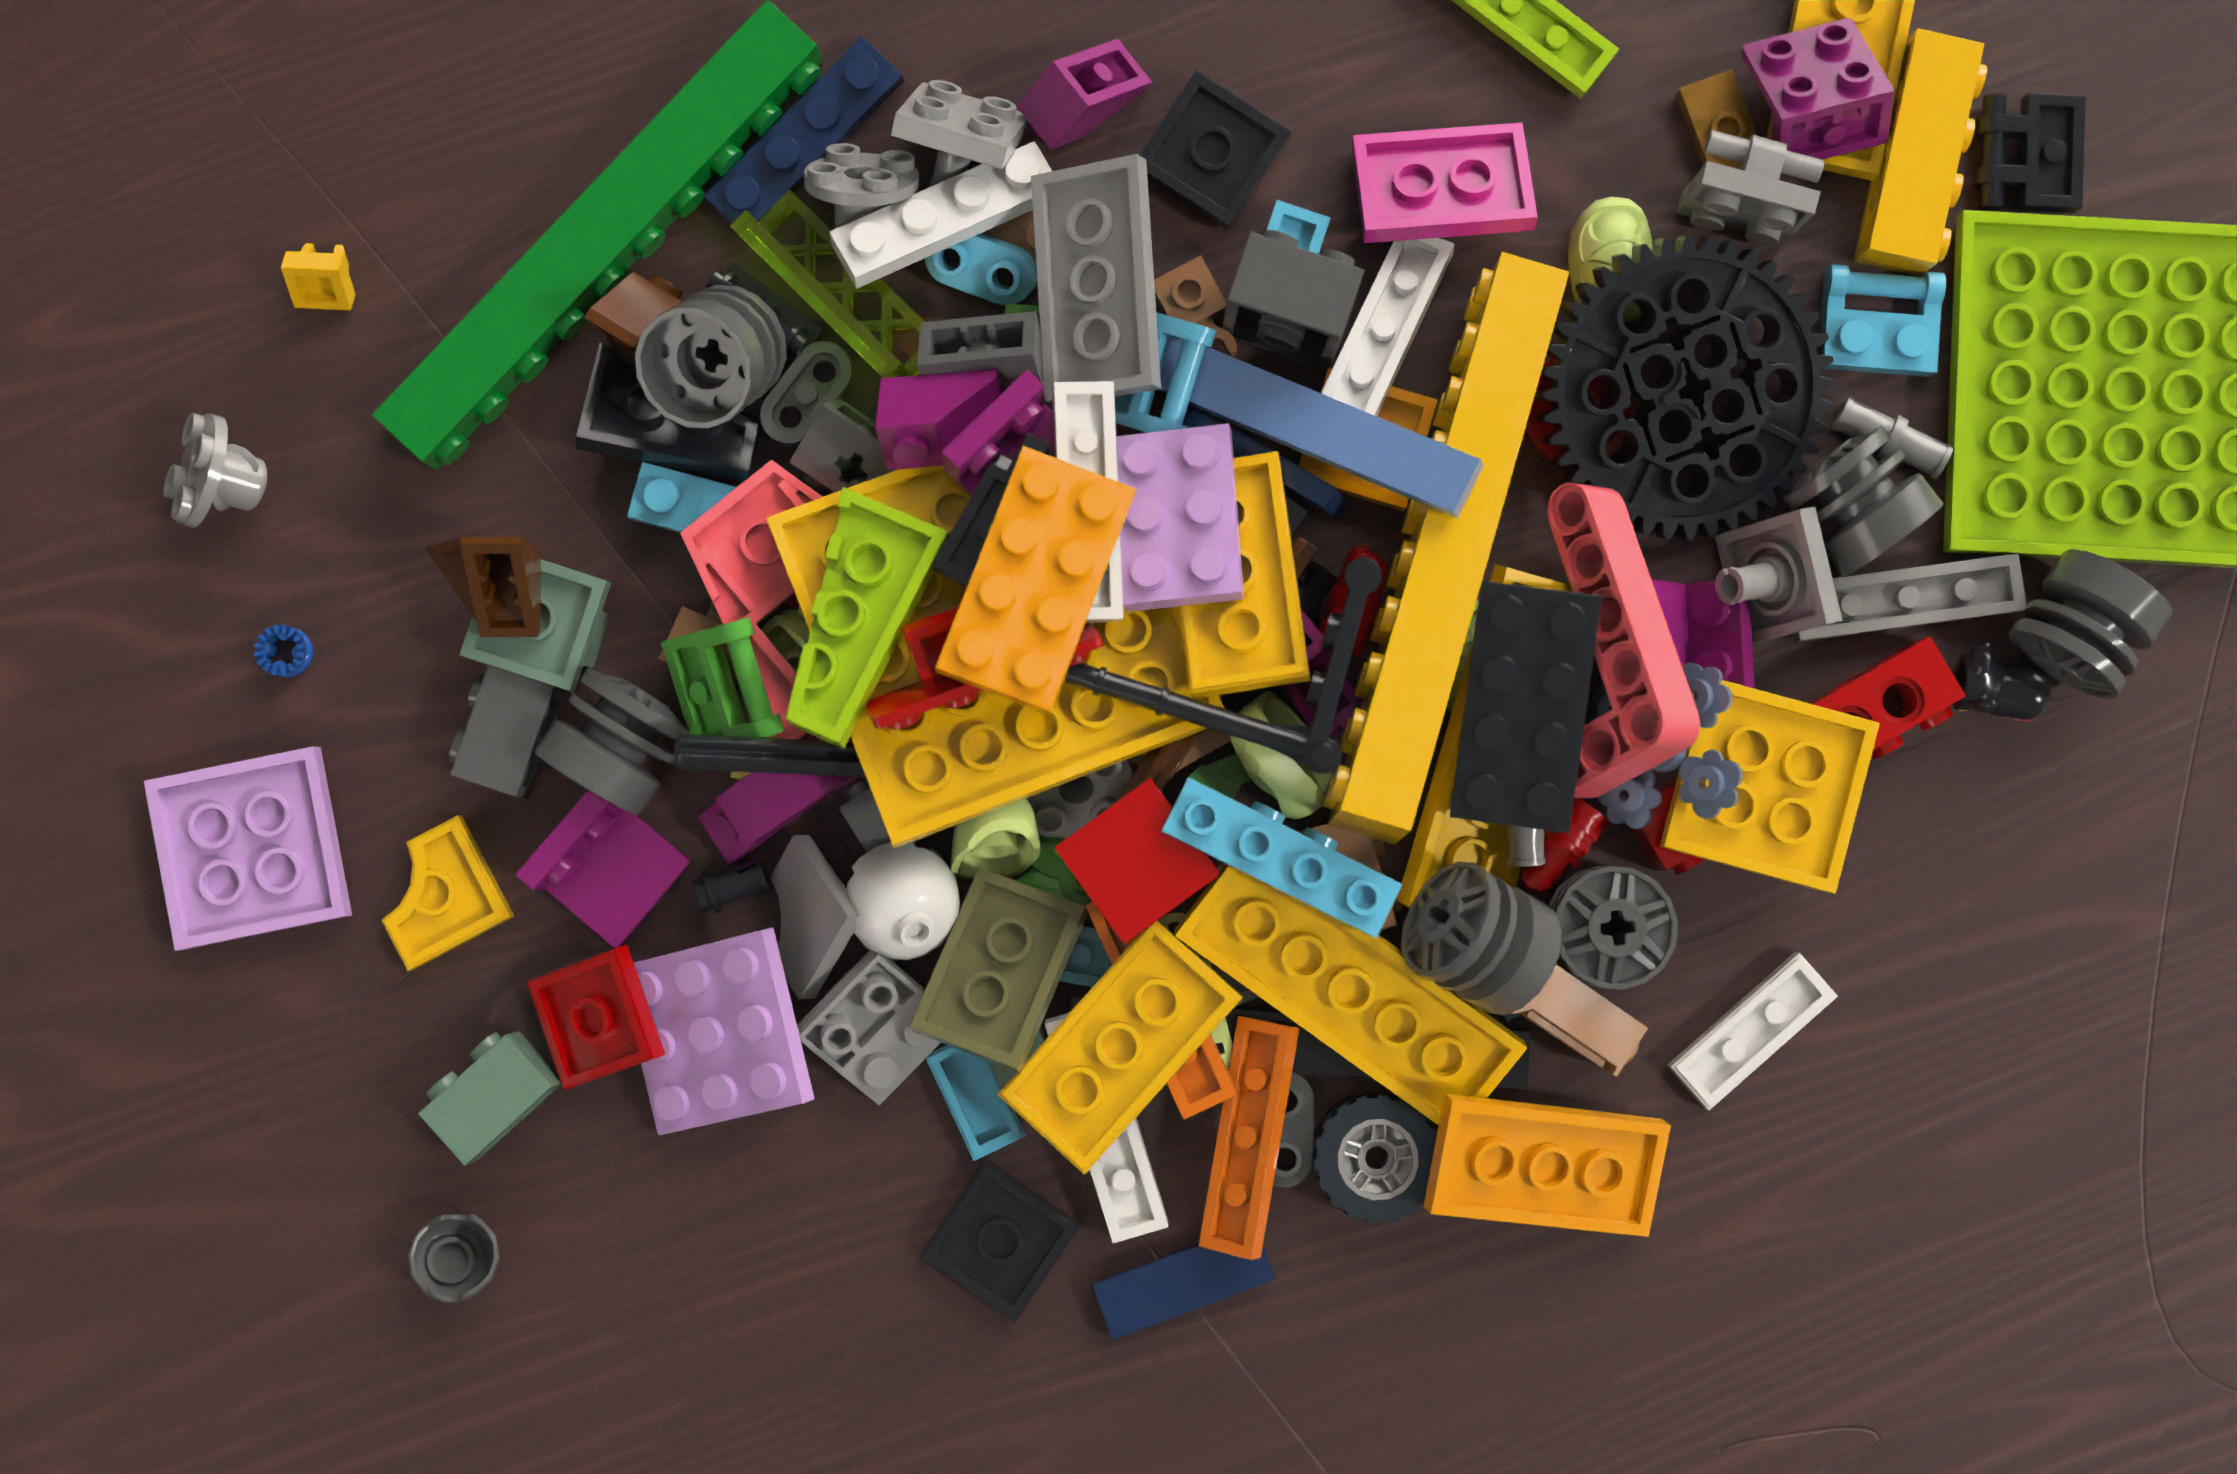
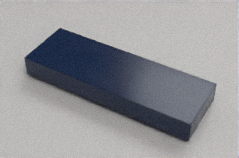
M1192 408L1182 425L1193 428L1226 423L1206 412ZM1230 426L1234 457L1274 452ZM1279 455L1284 490L1337 521L1347 506L1343 495L1334 486Z
M1199 1243L1096 1280L1092 1285L1111 1338L1114 1340L1276 1279L1264 1246L1262 1247L1261 1258L1249 1260L1199 1247Z

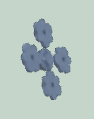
M1686 663L1682 665L1693 699L1694 694L1697 693V699H1694L1699 713L1700 727L1712 728L1718 721L1717 713H1723L1730 708L1733 700L1732 693L1727 686L1721 684L1723 677L1718 668L1707 667L1703 670L1696 663ZM1605 687L1596 688L1592 694V700L1596 706L1590 710L1588 722L1612 710ZM1685 750L1599 796L1598 799L1604 806L1609 807L1607 817L1611 823L1622 824L1625 822L1634 829L1644 828L1651 821V809L1657 808L1662 801L1659 790L1653 788L1656 783L1654 771L1666 773L1680 765V777L1684 781L1679 788L1681 800L1686 803H1692L1693 810L1697 816L1711 819L1716 817L1722 808H1732L1737 804L1738 793L1735 788L1742 781V769L1736 762L1724 760L1722 754L1717 750H1707L1703 753L1702 757L1690 756L1684 759L1687 752ZM1707 779H1708V782H1709L1708 787H1706V785H1705V782H1706Z

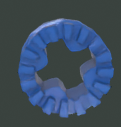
M273 625L271 628L264 629V633L259 634L257 637L259 639L254 645L256 647L254 657L257 658L258 665L265 672L284 678L296 677L304 673L311 665L314 656L313 644L309 636L302 630L287 625ZM279 638L283 641H294L297 643L291 651L294 657L292 664L280 660L274 662L273 657L278 653V648L274 643Z

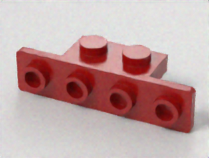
M960 606L901 627L920 681L868 701L866 710L875 729L887 727V729L896 730L908 727L921 718V713L940 706L946 709L965 706L978 697V692L984 691L936 672V665ZM1090 622L1085 623L1069 666L1085 661L1089 658L1090 651L1103 646L1100 634Z

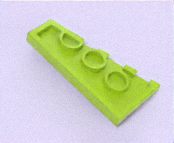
M842 486L838 502L840 512L835 533L830 535L825 556L828 562L821 590L816 592L811 613L814 619L808 644L803 646L786 720L791 726L844 749L903 635L901 627L908 625L935 572L932 566L947 541L949 533L944 529Z

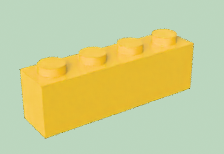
M1917 28L1907 39L1891 115L1888 141L1885 145L1880 174L1870 182L1853 262L1920 277L1935 266L1937 262L1941 263L1944 260L1951 241V229L1945 228L1949 207L1953 208L1956 205L1963 186V174L1957 173L1961 153H1965L1968 150L1975 130V120L1969 118L1972 99H1977L1980 95L1987 74V66L1980 64L1985 43Z

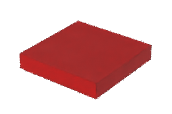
M1151 778L1054 847L1123 944H1126L1220 875V872L1207 854L1161 832L1172 810V806Z
M628 945L611 949L526 982L563 1091L665 1055Z

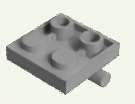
M1711 130L1705 143L1704 153L1740 162V170L1707 161L1681 192L1676 214L1691 217L1690 223L1699 228L1722 230L1725 226L1746 232L1745 238L1758 244L1776 245L1779 241L1785 243L1815 214L1821 191L1780 181V174L1817 183L1824 168V160L1787 150L1786 143L1751 135L1748 140Z
M869 950L852 969H848L825 993L824 998L797 1024L800 1040L805 1046L875 1103L880 1105L941 1042L913 1032L909 1027L925 992V988L895 964L898 959H889L878 952Z

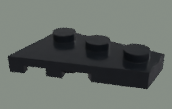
M599 343L576 434V449L744 482L749 476L759 423L741 414H737L729 421L711 428L685 427L664 417L646 398L637 378L636 367L618 359L617 351Z

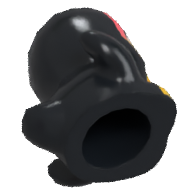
M1988 642L1977 644L1969 654H1964L1960 657L1954 677L1966 697L1953 704L1955 710L1968 711L1974 709L1981 713L1988 712L1993 716L2019 721H2032L2040 717L2049 706L2052 693L2051 683L2048 676L2038 666L2017 662L1996 664L1991 660V644Z

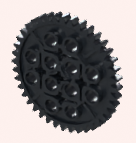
M1692 235L1677 236L1674 246L1669 237L1655 239L1653 250L1647 244L1632 246V260L1625 253L1615 254L1611 257L1613 271L1605 266L1596 267L1592 270L1597 287L1589 283H1578L1575 288L1583 302L1581 304L1572 301L1563 302L1561 308L1570 318V321L1568 323L1555 322L1553 332L1561 339L1559 344H1549L1546 354L1553 358L1554 362L1552 366L1542 367L1540 374L1543 378L1551 380L1550 387L1535 392L1536 398L1551 401V408L1537 415V420L1554 423L1555 426L1554 430L1542 438L1543 443L1561 445L1562 449L1556 453L1551 462L1557 466H1572L1563 479L1564 483L1580 484L1584 482V485L1610 488L1618 492L1625 503L1631 523L1634 521L1636 533L1649 535L1655 527L1656 536L1659 538L1671 539L1676 530L1679 538L1693 540L1697 529L1702 536L1716 537L1718 523L1724 530L1732 531L1738 529V515L1744 520L1753 522L1758 520L1756 503L1763 507L1774 509L1777 506V502L1772 490L1776 489L1781 492L1791 493L1794 487L1787 474L1789 472L1803 474L1808 469L1799 458L1802 453H1819V447L1809 439L1811 433L1828 431L1829 427L1816 419L1817 412L1833 409V403L1820 398V391L1834 386L1835 380L1820 376V369L1834 362L1833 356L1817 355L1816 348L1829 339L1828 334L1811 333L1809 329L1821 316L1819 312H1800V309L1809 297L1806 292L1787 294L1795 279L1792 275H1781L1772 279L1776 271L1777 262L1768 260L1756 266L1758 250L1754 248L1744 249L1737 256L1736 241H1723L1717 248L1715 237L1705 236L1700 237L1695 246ZM1685 281L1691 285L1695 297L1693 305L1686 312L1679 307L1676 298L1678 288ZM1632 301L1639 306L1642 314L1641 323L1634 332H1630L1623 323L1624 309ZM1754 317H1758L1764 327L1763 338L1756 346L1750 342L1747 333L1748 325ZM1666 325H1691L1678 330L1676 335L1669 338V344L1645 343L1658 338V334L1666 330ZM1704 336L1711 344L1712 353L1707 364L1701 366L1695 359L1694 349L1698 340ZM1652 356L1659 365V376L1656 382L1648 387L1641 378V367L1644 361ZM1737 359H1744L1746 368L1739 372V378H1732L1729 369L1737 365ZM1775 371L1780 378L1781 388L1776 398L1771 400L1765 392V381L1769 374ZM1599 376L1606 384L1607 394L1602 404L1595 408L1588 400L1587 390L1590 382ZM1686 379H1690L1692 388L1684 392L1685 398H1680L1678 389L1686 385ZM1723 391L1728 398L1729 408L1724 418L1717 420L1712 413V402L1716 394ZM1630 399L1641 401L1642 408L1634 412L1635 419L1625 418L1623 415V409L1631 405ZM1670 411L1676 418L1677 427L1674 435L1665 441L1659 433L1658 425L1661 417ZM1615 431H1618L1624 439L1625 446L1621 456L1612 462L1606 454L1605 445L1608 437ZM1701 433L1720 435L1712 438L1711 442L1704 446V453L1685 451L1694 447V444L1702 439ZM1740 445L1745 451L1746 461L1742 470L1734 474L1729 465V458L1734 448ZM1688 465L1693 471L1694 482L1690 490L1682 495L1677 488L1676 478L1679 471Z

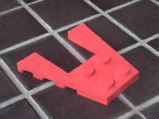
M770 460L680 532L723 624L750 617L755 633L749 636L773 714H780L784 731L776 734L777 738L801 740L808 733L791 726L786 720L797 672L757 626L795 595L766 518L822 498V496L773 460Z

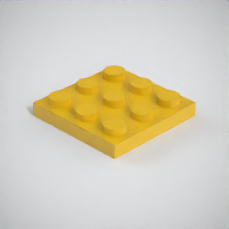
M1722 680L1721 684L1727 686L1732 693V704L1727 711L1717 713L1718 721L1712 728L1700 727L1699 735L1694 744L1687 749L1684 759L1690 756L1702 757L1703 753L1707 750H1717L1722 754L1724 760H1731L1739 764L1743 772V778L1740 785L1735 788L1738 793V802L1732 808H1722L1720 813L1714 818L1704 819L1697 816L1693 810L1692 803L1682 801L1679 796V788L1684 783L1679 772L1659 847L1825 893L1836 894L1880 723ZM1708 779L1705 782L1706 787L1709 785Z

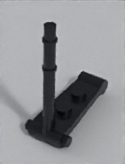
M1358 558L1352 560L1344 571V580L1349 587L1342 614L1330 612L1321 644L1322 647L1332 649L1326 672L1314 670L1305 702L1306 705L1316 707L1311 726L1274 725L1169 691L1170 688L1166 686L1162 689L1109 672L1107 667L1104 666L1097 668L1085 663L1069 666L1065 682L1091 690L1093 695L1096 696L1103 694L1156 711L1155 715L1158 716L1165 714L1271 748L1309 766L1311 770L1317 773H1330L1338 767L1341 761V749L1337 739L1329 733L1367 595L1376 590L1381 582L1382 574L1380 568L1374 561L1368 558Z

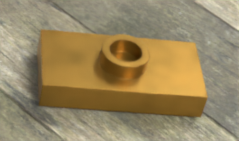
M1733 69L1679 88L1675 95L1702 166L1709 161L1740 170V162L1704 153L1705 143L1711 130L1748 140L1751 135L1758 136Z

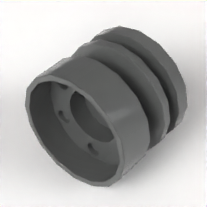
M713 285L698 291L682 300L678 305L657 315L642 331L635 352L637 378L649 402L664 417L685 427L711 428L727 422L743 411L746 406L762 397L780 379L787 358L785 334L775 312L758 295L739 286Z
M1882 425L1866 434L1852 439L1849 438L1808 468L1792 492L1783 498L1786 505L1793 511L1815 497L1820 504L1816 507L1819 524L1830 518L1833 520L1837 527L1824 540L1827 557L1843 577L1852 574L1887 551L1944 505L1920 473L1912 475L1896 484L1891 481L1888 475L1906 456L1900 448L1876 462L1871 454L1891 438Z
M2070 549L2061 554L2042 582V591L2049 601L2041 599L2029 601L2025 607L2026 618L2015 622L2009 631V640L2027 660L2059 682L2090 696L2107 700L2115 699L2125 687L2126 679L2124 676L2134 674L2138 668L2139 659L2131 648L2139 650L2151 648L2171 619L2173 609L2158 590L2129 569L2091 552Z
M587 668L580 680L592 690L602 695L595 704L572 692L568 701L587 720L582 728L564 721L554 720L535 753L546 763L591 792L632 814L641 816L660 786V782L642 766V763L649 756L662 762L674 764V753L657 742L661 733L676 740L679 735L689 734L690 731L679 721L669 706L621 677L601 674Z
M1456 862L1440 869L1423 885L1411 903L1403 924L1401 949L1406 965L1418 976L1433 981L1437 986L1445 990H1453L1461 999L1487 1013L1506 1015L1522 1009L1535 998L1553 974L1561 951L1562 929L1556 912L1545 903L1519 888L1511 887L1500 877L1490 874L1473 862Z
M1591 866L1567 874L1551 887L1552 889L1543 903L1556 912L1562 929L1561 951L1556 965L1585 985L1617 990L1645 984L1665 968L1676 947L1678 920L1671 898L1655 879L1634 868ZM1611 915L1613 919L1623 920L1624 931L1615 933L1614 943L1612 936L1602 935L1600 930L1601 924L1609 922Z

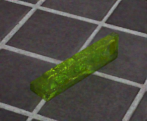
M790 189L759 222L745 210L730 225L882 378L915 376L919 374L917 367L918 351L903 365L891 354L892 330L916 329L920 333V323L924 321L882 279H877L856 289L843 266V282H818L815 279V255L836 254L830 243L829 232L831 230ZM795 211L805 220V244L781 245L771 233ZM816 232H817L827 243L815 244V241H816ZM804 255V267L793 256ZM877 291L882 296L881 320L858 321L853 316V292ZM831 293H843V304ZM892 307L904 319H892ZM881 330V343L869 331Z

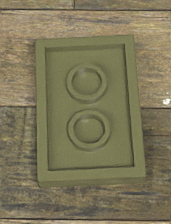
M979 867L909 1027L913 1032L1021 1073L1088 915L1086 907Z

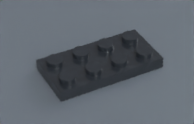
M1488 581L1481 582L1450 817L1569 833L1602 596Z

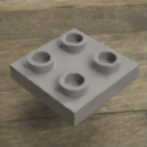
M932 80L929 83L922 82L896 112L891 136L938 150L933 177L929 184L931 187L968 171L971 160L1003 169L1024 138L1028 125V120L1020 111L1016 110V105L999 97H985L981 100L961 94L962 89L959 86L947 81Z
M1815 507L1798 509L1716 535L1715 539L1723 568L1716 577V592L1721 601L1728 605L1750 600L1752 644L1843 621Z

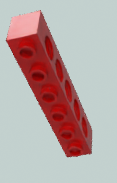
M1931 636L1907 644L1808 703L1880 723L1871 756L1875 760L1902 746L1904 741L1900 735L1919 724L1922 731H1926L1954 715L1949 706L1966 697ZM1888 687L1897 690L1903 700L1902 711L1897 717L1888 714L1883 706V694ZM1675 779L1658 789L1661 793L1662 801L1657 808L1651 809L1652 818L1650 823L1641 829L1629 828L1654 871H1667L1672 868L1675 874L1679 875L1700 864L1705 859L1659 847L1677 781Z

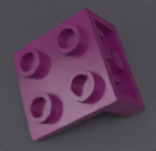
M1844 18L1748 43L1743 46L1742 58L1773 112L1771 140L1786 143L1787 150L1822 160L1887 143L1895 90L1852 19Z
M1028 369L942 451L944 471L970 496L973 495L990 463L995 464L1000 454L1011 460L1014 459L1028 432L1049 443L1050 445L1047 449L1050 451L1048 455L1055 458L1053 411L1044 403V385Z
M1651 579L1681 665L1696 663L1703 670L1707 667H1716L1722 673V680L1755 689L1750 600L1733 605L1722 602L1716 592V580L1683 584ZM1697 693L1694 694V699H1697Z
M587 790L515 875L532 890H547L612 947H619L690 865V859L640 816L632 814Z

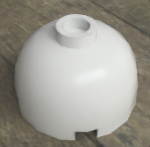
M913 841L894 849L891 843L879 845L864 854L852 866L854 875L848 881L846 891L854 910L859 915L854 933L865 948L878 952L889 959L909 960L927 955L941 946L946 940L958 916L960 899L956 878L939 851L931 847V851L915 847Z

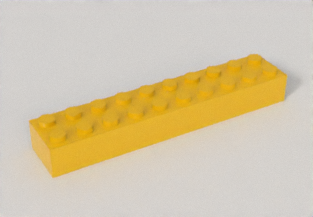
M1501 252L1493 269L1483 268L1476 287L1472 288L1463 316V320L1467 321L1461 340L1458 339L1448 368V373L1457 375V377L1451 376L1446 392H1443L1440 397L1432 425L1442 429L1441 431L1436 430L1432 439L1481 459L1484 466L1458 518H1454L1412 499L1410 501L1401 531L1411 535L1410 540H1404L1399 554H1395L1386 582V587L1395 589L1393 597L1388 595L1383 608L1380 607L1370 637V641L1379 643L1377 653L1372 651L1368 662H1364L1354 692V696L1363 698L1361 709L1355 708L1352 717H1348L1339 743L1341 752L1347 753L1345 765H1338L1336 773L1331 774L1322 805V807L1332 809L1327 825L1393 845L1412 829L1569 271Z

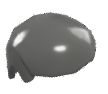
M444 1214L432 1219L428 1225L423 1226L415 1234L407 1255L412 1282L428 1298L445 1303H460L473 1299L492 1283L500 1263L496 1235L481 1218L473 1214Z

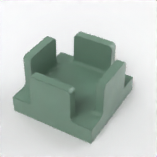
M541 559L539 637H480L477 622L472 616L459 655L575 693L583 667H594L610 620V614L603 611V606L611 583L607 580Z

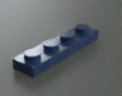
M861 36L704 195L706 201L748 240L804 183V169L806 166L817 159L826 157V147L829 145L844 143L904 82L903 74L871 43Z

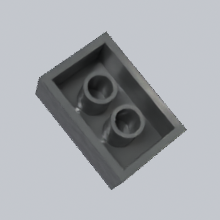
M1265 230L1263 235L1250 232L1227 300L1222 328L1230 332L1237 343L1327 372L1342 339L1365 269L1353 266L1354 259L1339 251L1322 249L1320 254L1299 248L1297 247L1298 241L1295 238L1282 232Z

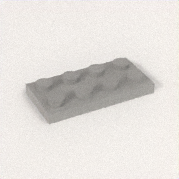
M1138 154L1032 175L1031 184L1045 403L1053 406L1052 386L1054 382L1114 381V397L1161 389L1146 160Z

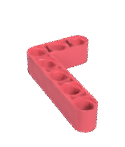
M1567 482L1559 485L1553 491L1548 501V521L1572 592L1602 596L1594 657L1612 707L1611 711L1584 725L1574 798L1592 799L1607 793L1687 750L1694 744L1699 735L1700 719L1621 495L1610 488Z

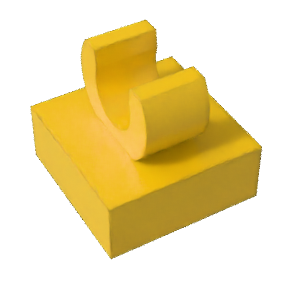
M306 243L300 252H285L281 270L294 308L351 311L355 291L350 278L349 263L343 245H335L334 253H316L312 243Z

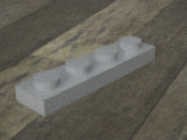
M2019 553L1833 578L1843 621L1795 633L1793 638L1795 643L2025 611L2027 605Z

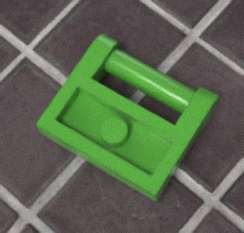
M750 617L661 642L690 735L765 738L784 731L780 714H773L749 636L755 634ZM724 643L727 644L750 721L747 722L722 644Z

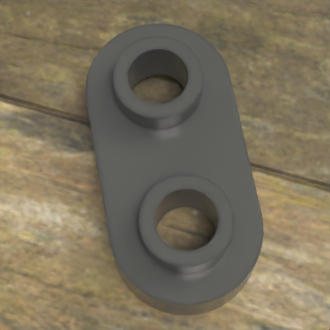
M818 341L806 346L764 400L760 411L761 423L765 432L777 444L785 447H798L822 404L839 398L842 400L850 389L854 378V369L847 353L840 346L828 341ZM823 365H831L836 370L835 377L827 383H821L816 380V372ZM789 410H797L802 415L800 424L794 428H786L782 425V417Z
M1292 1072L1289 1088L1295 1094L1296 1102L1290 1110L1285 1112L1279 1150L1282 1148L1291 1149L1295 1153V1161L1291 1167L1286 1169L1276 1166L1273 1185L1282 1188L1292 1187L1301 1183L1309 1175L1313 1165L1314 1096L1309 1083L1296 1072Z

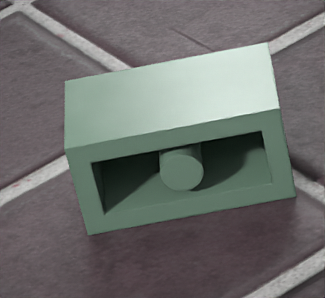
M519 1031L505 1034L502 1038L497 1032H494L469 1054L475 1062L459 1077L454 1071L448 1073L426 1093L431 1102L418 1113L419 1116L464 1166L484 1156L561 1086L558 1074Z

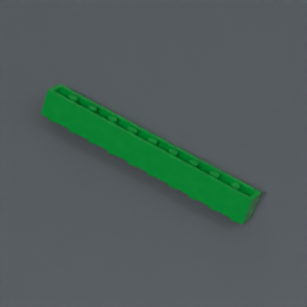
M766 0L375 410L372 416L419 460L433 469L438 470L443 464L448 466L457 461L470 444L467 438L482 422L489 424L503 413L509 403L507 396L521 381L524 383L530 382L541 373L548 363L546 355L561 339L568 341L580 332L587 322L584 317L589 309L627 277L625 272L639 257L646 259L661 246L666 237L664 231L678 216L685 218L700 205L705 195L703 192L704 188L717 175L723 177L743 157L744 152L742 148L756 134L763 136L781 118L783 111L780 108L795 93L802 95L815 84L821 74L819 67L824 63L818 45L774 4Z

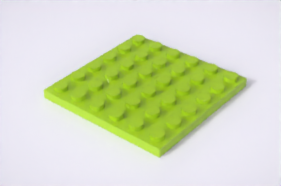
M1963 210L1956 215L1947 444L1954 447L1946 465L1943 552L1987 555L2019 553V556L2059 559L2064 551L2075 549L2091 552L2113 562L2237 568V225Z

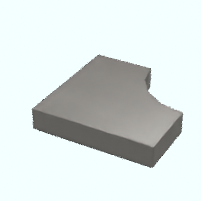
M793 835L770 876L778 894L781 911L778 949L785 978L798 999H814L854 933L859 915L850 902L846 888L811 836Z

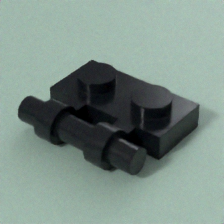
M1992 93L1983 96V113L1976 120V137L1982 140L1981 166L1975 168L1974 187L1980 189L1979 209L1984 211L2003 209L2004 188H2017L2018 211L2074 214L2080 210L2083 205L2086 96L2028 93L2021 99V115L2006 114L2007 96L2005 94ZM2006 138L2020 139L2019 165H2005Z

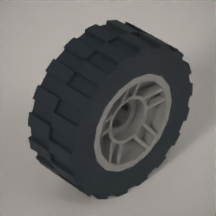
M1369 1091L1362 1092L1363 1095L1355 1097L1352 1095L1342 1099L1343 1102L1335 1108L1332 1106L1325 1113L1327 1115L1322 1124H1318L1314 1132L1316 1137L1313 1144L1312 1169L1319 1187L1337 1209H1340L1346 1216L1355 1220L1359 1218L1370 1224H1378V1221L1393 1223L1400 1221V1217L1408 1213L1411 1216L1419 1210L1418 1206L1425 1200L1437 1138L1434 1127L1430 1125L1425 1115L1396 1095L1386 1092L1381 1094ZM1372 1147H1382L1388 1154L1384 1157L1381 1163L1382 1168L1374 1169L1373 1166L1368 1165L1365 1161L1366 1153Z

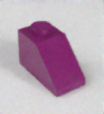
M1115 39L1053 61L1016 106L1028 120L1032 131L1052 150L1083 138L1145 91L1152 81L1119 39Z
M997 369L881 378L875 429L887 470L944 466L942 451L1002 394Z

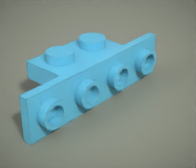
M1189 777L1187 778L1161 832L1373 938H1377L1403 884L1335 851L1338 842L1316 830L1307 827L1304 834H1301L1283 825L1282 823L1286 816L1262 803L1254 801L1251 808Z

